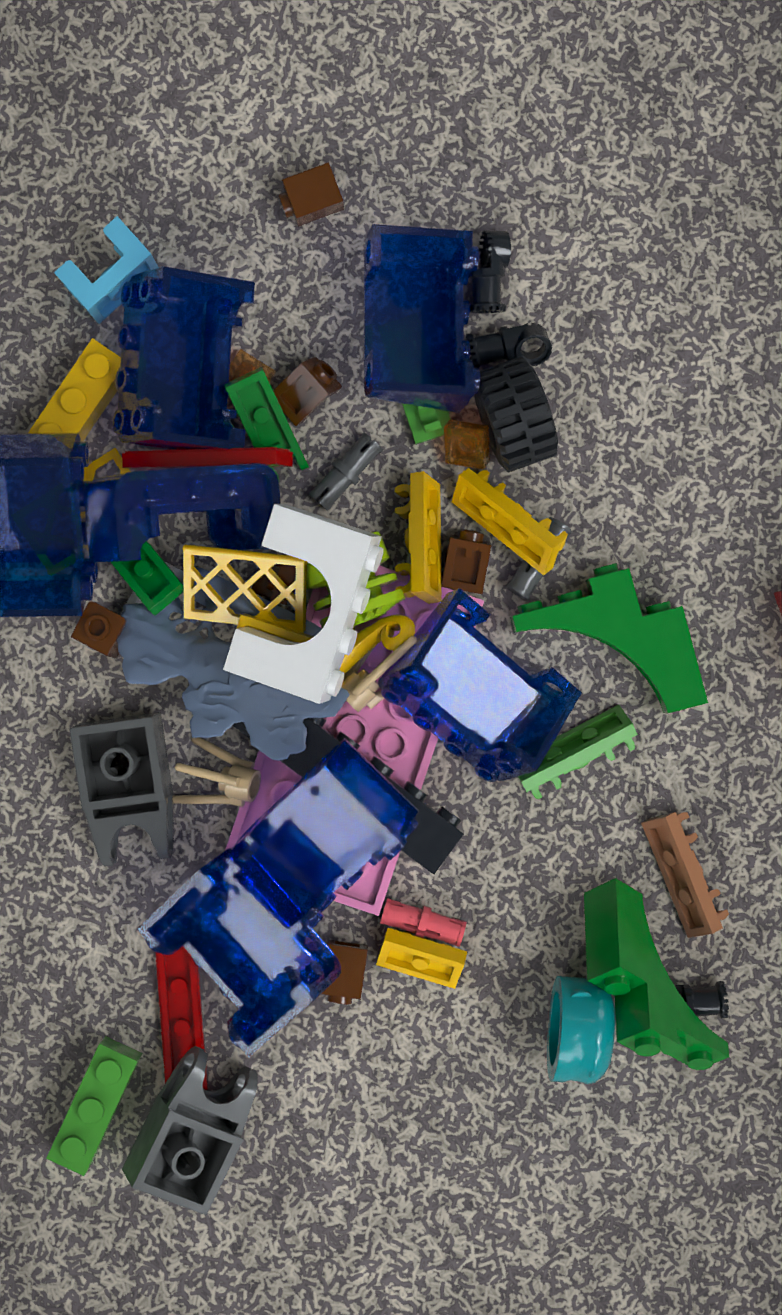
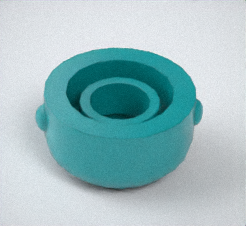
M557 976L551 994L547 1035V1070L549 1080L561 1083L572 1080L587 1085L595 1083L604 1076L611 1063L615 1037L614 1000L611 994L588 982L587 978Z

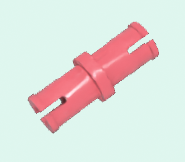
M387 898L380 924L415 933L417 937L424 938L425 936L460 947L467 921L431 912V907L423 906V909Z

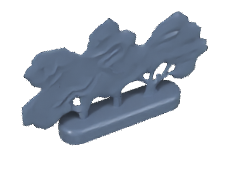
M195 567L203 577L210 573L208 570ZM218 575L208 582L224 601L239 589L236 584ZM202 589L195 594V601L206 606L202 610L215 611L218 608ZM244 593L229 606L236 614L246 613L256 616L259 613L258 609ZM258 596L266 606L271 603L270 601ZM179 597L156 616L146 608L143 602L124 604L121 616L126 618L127 622L117 639L118 652L124 658L122 669L126 682L130 684L156 685L167 681L169 678L181 675L185 677L189 682V686L182 693V699L186 710L192 712L193 715L190 720L192 738L223 736L225 731L230 729L234 723L243 722L247 733L250 735L251 746L257 748L272 760L280 761L287 759L290 754H298L306 749L307 728L303 724L304 719L335 717L349 697L348 691L340 688L336 697L331 696L329 701L318 704L223 670L231 643L219 639L212 629V623L209 621H201V624L193 631L183 634L178 633L175 629L176 626L189 620L184 619V611L181 608ZM278 605L271 610L278 619L295 621L294 613ZM173 612L182 614L178 619L172 621L169 619L170 614ZM190 619V622H192V623H194V624H195L196 621H197V620H192V619ZM306 620V630L302 633L316 636L322 628ZM206 627L208 629V637L203 639L199 632Z

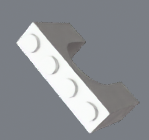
M274 504L261 546L302 559L316 567L324 576L330 589V614L322 630L306 642H292L251 627L237 628L223 670L318 704L329 701L331 696L336 697L344 679V672L339 671L344 654L350 655L356 642L357 631L353 630L357 613L362 614L369 601L370 589H367L366 585L370 572L375 573L382 560L383 548L379 547L382 536L287 504Z

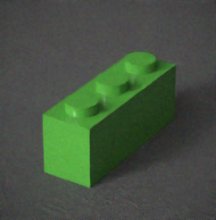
M107 1036L103 1038L96 1049L46 1159L82 1176L86 1175L143 1053Z

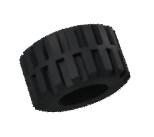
M521 356L473 374V393L483 428L498 463L508 473L557 455L558 436L547 397L534 368L524 357Z

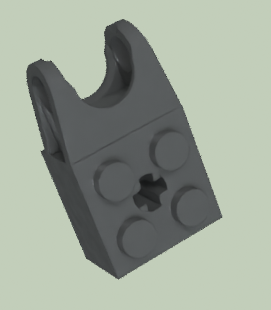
M161 712L84 722L69 728L82 811L85 812L95 849L102 865L107 867L117 862L116 848L118 847L119 833L121 828L127 825L139 826L148 833L160 859L171 858L174 844L173 788ZM121 753L129 760V765L126 766L127 770H124L123 764H116L115 757Z
M194 1046L185 1053L157 1095L122 1167V1171L132 1188L207 1215L244 1140L241 1136L256 1094L258 1075L256 1070L244 1066L224 1087L213 1091L203 1089V1081L208 1054L204 1049Z

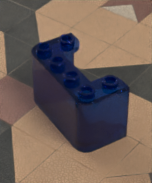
M166 266L135 274L129 282H125L121 291V304L124 307L123 325L118 334L121 364L115 378L116 389L119 391L118 409L113 416V430L118 434V438L122 443L175 450L244 448L245 429L234 428L231 424L230 419H236L237 410L227 409L228 392L224 384L229 382L232 329L242 327L243 318L236 317L241 305L244 303H254L255 282Z
M79 433L0 434V617L82 616L86 601H92L93 583L98 581L97 558H90L89 545H94L95 524L94 520H87L86 506L92 505L91 481H84V467L89 465V447L87 441H81Z
M252 463L133 471L96 478L88 484L84 494L89 562L141 560L140 549L148 539L160 536L159 515L206 511L208 536L212 544L217 548L234 550L269 549L261 545L274 504H281L277 475L272 468L265 464Z
M344 738L244 832L215 870L289 941L301 929L306 934L309 933L324 917L322 912L337 897L334 892L340 886L348 890L362 876L364 872L361 868L367 862L374 866L384 856L391 860L407 844L405 838L419 824L415 819L419 810Z
M236 848L226 849L201 867L137 928L138 932L145 938L149 948L157 953L171 955L184 946L191 954L195 964L204 969L218 985L222 995L232 1001L239 1009L227 1021L228 1035L232 1043L240 1048L248 1058L310 1005L341 974V965L331 949L244 852Z

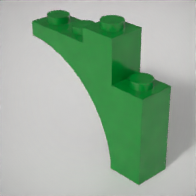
M615 563L593 569L595 577L585 580L589 596L583 597L582 591L577 590L557 596L559 604L543 608L541 600L517 606L519 614L510 617L514 633L539 629L565 630L594 638L610 646L629 660L645 677L655 692L663 713L668 714L708 703L683 606L672 609L670 601L646 607L648 615L642 616L629 568L619 571L618 565Z
M617 878L584 892L587 981L605 990L606 993L615 996L617 1042L644 1057L657 1055L661 1051L663 1054L675 1058L694 1070L708 1069L714 1063L729 1058L728 1042L710 1030L695 1015L677 991L662 964L646 919L643 894Z

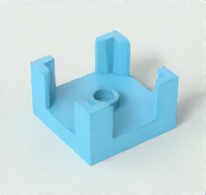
M118 216L104 227L103 232L114 244V250L121 258L109 266L94 283H91L71 260L66 261L54 272L98 324L160 270L152 254Z

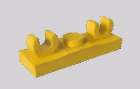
M467 468L460 473L451 502L542 575L552 570L558 552L565 545L568 533L563 531L558 536L552 534L549 531L552 521L546 518L538 523L520 504L504 494L506 485L503 482L496 487L491 486L487 482L490 474L489 471L482 470L476 474L470 468Z
M424 471L410 473V485L401 484L395 487V493L400 497L410 496L406 506L395 508L396 514L404 519H409V528L405 530V544L411 554V564L400 563L395 566V571L402 576L410 575V581L405 586L395 587V590L402 589L405 598L417 596L428 604L442 602L440 483Z

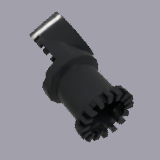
M483 230L480 239H483V241H479V245H483V248H479V252H481V255H479L481 268L468 270V277L472 279L473 304L469 305V313H484V309L486 313H489V309H491V313H502L506 311V305L501 303V278L505 276V268L508 267L510 262L511 240L508 231Z
M526 323L512 328L503 326L500 327L499 332L476 337L472 333L466 334V343L468 350H470L469 355H471L470 361L473 370H478L482 364L501 360L507 362L521 356L532 366H538L548 360L552 353V345L547 331L540 324L535 325V323H531V325H528ZM538 338L543 341L541 347L536 351L525 352L521 349L523 343L528 339Z
M724 981L716 982L715 986L691 988L689 984L674 985L697 1017L718 1015L720 1019L728 1018L729 1006L725 1003H729V1001L724 999V997L728 996Z

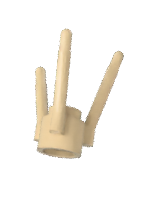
M415 636L408 638L370 673L364 668L359 673L358 671L373 649L344 674L341 688L348 691L349 697L346 701L357 712H360L366 705L370 709L374 708L381 700L423 676V671L417 670L375 692L381 687L376 680L416 644L417 638Z
M200 737L191 738L194 744L230 763L232 767L226 766L219 773L177 763L175 764V770L219 782V790L225 792V795H173V804H231L244 807L245 801L253 802L258 794L261 783V773L259 770L254 769L255 763L242 760Z

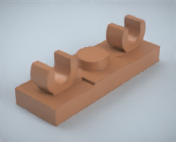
M673 812L650 818L641 824L687 937L713 934L723 929L720 921L727 918L729 913L727 909L716 912L712 900L721 894L720 890H707L709 888L703 875L702 866L689 846V843H693L698 838L696 833L685 835L681 826V822L688 819L689 814L687 812L679 814Z

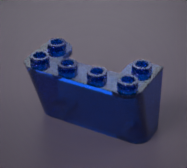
M372 224L366 237L364 250V392L367 398L460 413L464 406L468 405L469 400L474 394L478 393L480 371L479 368H473L472 360L469 359L470 343L469 340H464V325H467L469 321L470 305L468 300H463V286L467 285L470 272L477 271L479 263L478 246H473V231Z
M458 588L444 596L415 633L417 638L416 644L378 680V685L382 690L381 694L388 702L400 706L413 717L412 719L417 726L432 732L443 741L446 750L455 756L462 757L472 765L475 773L485 781H505L537 771L582 692L553 667L532 675L528 674L473 627L487 621L491 614L462 589ZM457 606H463L470 612V614L461 611L457 608ZM546 682L556 685L562 692L551 688Z

